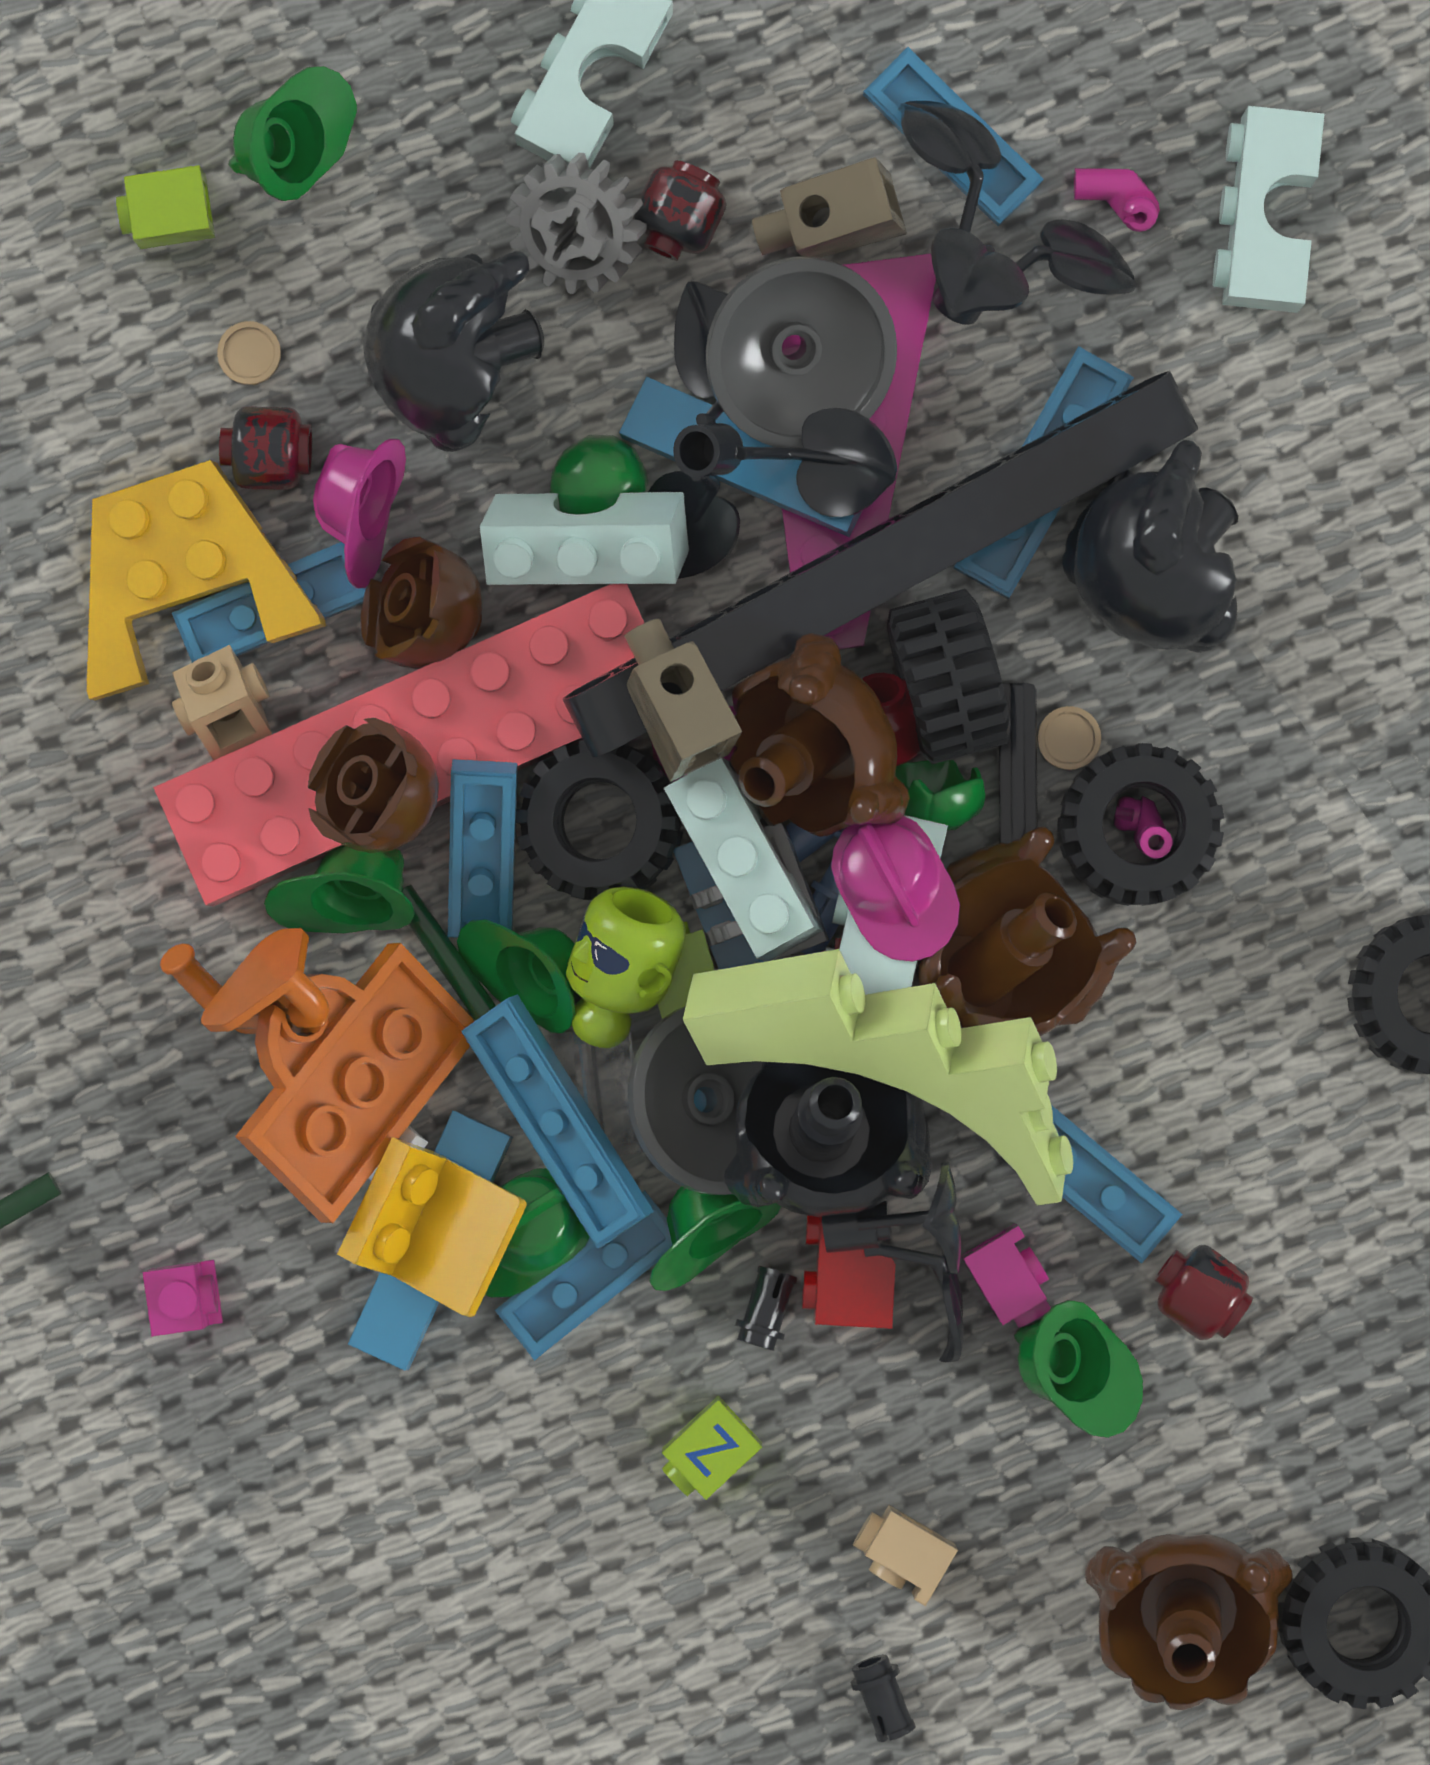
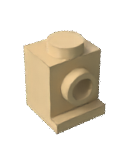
M888 1505L882 1517L871 1512L853 1543V1546L862 1550L866 1557L873 1560L869 1568L870 1572L899 1589L903 1588L906 1581L916 1585L912 1595L914 1600L924 1606L927 1605L958 1552L955 1543Z

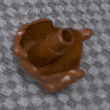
M814 633L803 635L797 640L795 651L790 658L761 669L735 686L732 691V701L737 714L734 717L742 733L734 745L736 749L729 759V765L739 775L738 780L742 792L747 799L757 805L763 820L768 825L775 826L789 819L796 826L812 835L823 837L857 824L896 823L904 816L909 802V793L905 785L895 776L897 743L894 730L873 689L853 671L841 665L840 650L832 638Z
M1037 827L1025 833L1020 839H1015L1010 843L1002 842L980 848L969 856L950 863L946 869L954 884L960 903L958 925L948 944L933 956L917 960V976L920 985L936 984L946 1007L955 1009L961 1028L1031 1017L1039 1036H1042L1057 1026L1077 1024L1084 1020L1092 1006L1101 999L1106 987L1113 978L1114 971L1119 962L1134 949L1137 943L1134 932L1128 928H1116L1098 936L1085 913L1068 895L1058 880L1040 864L1054 845L1053 834L1046 827Z
M1210 1534L1194 1536L1159 1535L1145 1540L1129 1552L1113 1546H1104L1085 1567L1086 1582L1095 1589L1100 1598L1099 1643L1102 1662L1115 1674L1131 1679L1134 1692L1142 1700L1150 1703L1165 1701L1170 1709L1186 1710L1199 1705L1207 1699L1224 1705L1241 1703L1247 1697L1249 1678L1261 1671L1276 1651L1279 1621L1278 1597L1291 1583L1293 1578L1289 1563L1274 1549L1264 1548L1250 1554L1227 1539Z

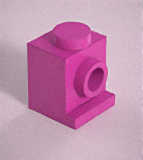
M1014 1223L965 1252L960 1257L998 1321L1005 1325L1014 1320L1018 1328L1047 1313L1051 1307L1039 1286L1048 1281L1049 1278L1030 1246L1021 1252L1018 1251L1014 1243L1025 1236L1020 1227Z
M215 1260L151 1268L142 1272L151 1337L201 1330L209 1325L223 1323Z

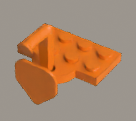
M302 928L280 929L264 938L248 954L223 986L197 961L194 948L191 945L182 943L173 946L163 955L160 962L161 970L167 975H172L204 1009L201 1023L209 1031L229 1032L235 1029L243 1034H256L255 1046L260 1067L274 1087L235 1137L321 1223H334L380 1164L391 1138H400L469 1049L470 1045L461 1031L475 1020L401 943H388L356 985L344 977L327 974L306 975L304 973L309 935Z

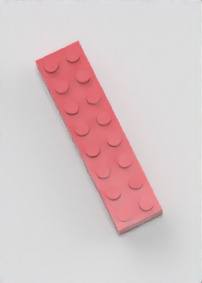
M609 584L458 651L449 658L431 663L153 787L205 905L214 907L322 859L326 853L343 845L323 836L311 821L309 808L317 811L315 805L316 791L308 788L310 771L321 748L336 731L346 725L356 729L362 724L368 723L364 719L377 718L410 733L419 740L431 755L436 767L439 780L436 807L450 802L451 766L453 759L517 763V771L553 756V751L564 745L573 746L579 744L578 741L583 740L566 708L563 698L582 685L634 658L624 635L645 622L628 584Z

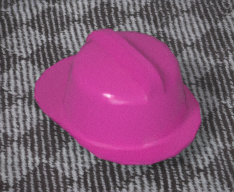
M387 439L376 450L351 447L343 444L335 445L329 451L315 486L313 496L315 516L324 531L345 544L344 557L348 581L357 589L366 588L370 579H374L380 566L390 509L404 478L406 464L405 447L399 439Z
M903 816L896 823H866L845 828L834 846L831 868L836 886L862 935L875 950L894 960L913 962L933 956L948 944L958 925L960 903L954 884L928 835L917 822L906 816Z

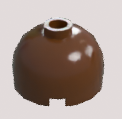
M419 536L403 539L388 550L381 561L391 564L385 572L382 581L379 582L371 578L365 590L360 614L361 634L365 645L377 650V653L374 654L376 657L401 667L420 669L431 663L449 658L454 653L465 649L469 642L477 635L482 622L481 588L474 571L462 557L440 544Z
M367 718L364 720L368 723L362 724L356 729L346 725L336 731L319 751L310 771L308 788L316 791L315 805L317 811L309 808L311 821L323 836L357 851L376 853L400 848L420 834L429 823L437 805L439 780L432 757L419 740L392 724L377 718Z

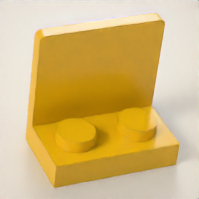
M392 1137L337 1255L355 1265L391 1275L457 1313L473 1317L483 1300L527 1203L523 1198L434 1151Z

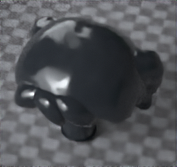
M521 251L508 253L486 263H483L482 258L473 253L462 258H437L423 263L398 278L372 306L363 339V349L368 374L375 390L390 411L403 424L413 431L425 435L436 448L442 451H459L469 447L478 439L490 416V413H479L492 398L495 387L501 379L499 373L502 366L531 358H541L544 348V334L538 319L530 311L525 309L520 314L500 319L505 313L508 291L521 282L529 271L528 257Z
M1183 440L1174 448L1171 456L1159 472H1140L1134 474L1131 469H1128L1111 478L1107 487L1101 488L1091 503L1079 515L1074 528L1067 536L1065 552L1061 562L1067 578L1077 586L1078 592L1088 608L1104 626L1117 635L1155 649L1169 650L1177 648L1201 653L1210 651L1225 641L1233 632L1237 623L1236 596L1233 598L1237 579L1234 572L1233 559L1229 554L1216 553L1214 545L1231 525H1235L1238 522L1239 516L1232 501L1222 492L1207 487L1197 489L1194 480L1200 467L1202 452L1200 447L1190 440Z
M762 1062L761 1070L749 1080L739 1099L736 1116L737 1154L725 1170L724 1179L729 1191L745 1205L761 1207L777 1203L794 1213L822 1217L869 1210L890 1196L912 1199L923 1191L929 1182L932 1163L930 1157L916 1144L914 1095L854 1073L808 1064Z

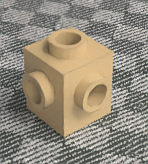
M230 645L172 672L180 694V698L172 701L176 716L188 736L195 733L198 735L213 760L272 735L261 701L270 697L264 680L254 663L243 667Z

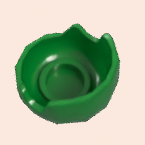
M588 435L567 447L559 456L551 474L550 493H558L560 512L575 515L596 513L613 506L620 493L646 492L648 484L647 472L636 449L614 435Z
M927 760L896 766L895 776L905 785L909 793V802L904 814L905 816L948 825L947 831L958 829L978 815L984 807L986 796L984 781L977 767L972 768L971 777L969 780L963 778L954 760H946L931 764Z

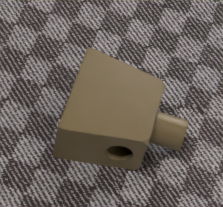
M876 157L787 186L780 190L784 209L752 218L755 237L762 255L795 246L797 252L803 257L822 258L907 234L891 174ZM829 207L830 213L827 221L823 225L814 228L812 224L814 215L820 209Z
M659 618L648 621L626 633L624 637L638 663V666L632 670L627 682L628 691L670 782L729 755L742 730L697 645L691 641L674 649ZM673 683L681 689L683 694H671L661 684Z

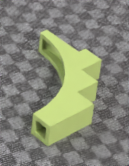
M839 949L693 974L683 1021L706 1065L752 1061L808 1064L858 1074L902 1089L951 1114L985 1139L1017 1172L1037 1206L1062 1202L1065 1175L1071 1174L1073 1170V1154L1068 1138L1066 1136H1059L1053 1124L1052 1106L1047 1094L1049 1081L1055 1080L1057 1076L1055 1053L1050 1042H1042L1031 1017L961 1028L955 1009L946 1007L935 983L865 995L860 977L856 973H850Z

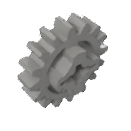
M578 153L569 162L567 167L565 160L560 154H557L544 165V168L538 164L533 167L523 178L525 183H521L511 194L510 199L518 206L506 216V223L520 228L521 232L515 236L510 245L513 249L527 248L530 253L528 257L529 270L538 265L546 270L543 279L544 285L549 287L558 277L565 279L567 292L574 294L585 280L593 293L598 292L607 283L608 279L616 283L629 269L627 264H632L640 255L642 248L635 241L645 233L647 224L632 219V216L640 209L643 202L641 198L626 199L623 191L630 182L627 176L618 178L614 182L607 177L610 162L603 160L592 170L588 168L585 153ZM561 187L577 188V190L568 192ZM578 209H580V213L576 219V215L574 213ZM576 229L578 235L575 238H573V233ZM586 256L589 259H577V257Z

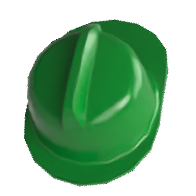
M325 66L306 67L290 77L268 99L253 104L240 115L233 135L234 156L228 163L231 170L235 173L246 175L250 180L258 183L268 195L280 201L299 199L311 189L315 182L345 152L357 113V103L351 86L339 72Z
M342 845L326 853L313 875L295 877L279 882L269 889L264 900L267 914L279 925L288 929L302 928L305 932L345 934L366 930H395L409 925L415 914L412 902L403 894L404 858L398 849L367 853Z
M486 919L471 920L460 929L457 939L460 955L476 978L499 1002H503L505 999L518 994L533 1020L540 1027L551 1033L560 1034L572 1027V1021L575 1017L574 1005L582 997L572 989L566 977L569 958L575 943L564 932L553 927H539L517 934L503 925Z
M537 1168L525 1172L501 1186L523 1198L527 1206L485 1293L488 1297H512L530 1289L560 1266L573 1259L587 1245L590 1236L547 1168Z
M681 1186L669 1205L667 1215L672 1246L659 1259L652 1270L649 1280L655 1290L667 1291L691 1281L739 1241L767 1225L778 1214L781 1206L774 1203L753 1207L741 1203L734 1194H702Z
M1066 1300L1056 1304L1043 1318L1038 1319L1030 1326L1017 1329L1014 1338L1019 1344L1018 1366L1024 1384L1038 1397L1052 1402L1075 1426L1091 1436L1109 1438L1124 1432L1135 1421L1143 1402V1379L1138 1362L1129 1348L1099 1318L1096 1312L1084 1302Z

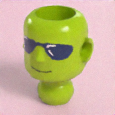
M618 887L603 891L590 902L566 970V977L572 989L583 998L575 1005V1017L572 1021V1027L575 1034L589 1045L599 1048L616 1047L629 1036L632 1023L630 1014L648 1011L664 998L681 955L686 932L680 914L665 899L642 889Z

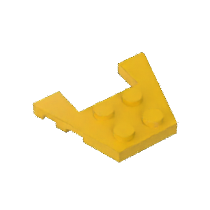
M209 460L92 499L87 694L89 699L98 700L149 684L132 625L134 619L246 582H250L267 642L276 643L327 626L323 614L315 604H312L297 582L298 578L286 561L278 555L261 529L263 528L218 463Z

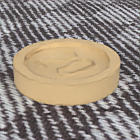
M244 321L231 326L225 331L218 344L217 357L221 369L231 380L243 385H256L268 380L276 372L281 360V347L276 335L267 326L254 321Z
M1073 706L1061 707L1049 713L1040 724L1037 735L1038 747L1044 759L1054 767L1063 770L1079 769L1090 763L1097 755L1101 745V731L1097 721L1087 711Z

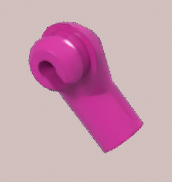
M1108 168L1074 169V200L1106 201L1122 222L1132 231H1147L1156 223L1160 211L1159 202L1154 193L1134 171L1130 169Z
M1129 796L1120 798L1114 817L1116 828L1121 831H1134L1136 847L1145 855L1151 858L1166 856L1170 852L1173 839L1164 826L1155 802L1144 796L1140 800Z

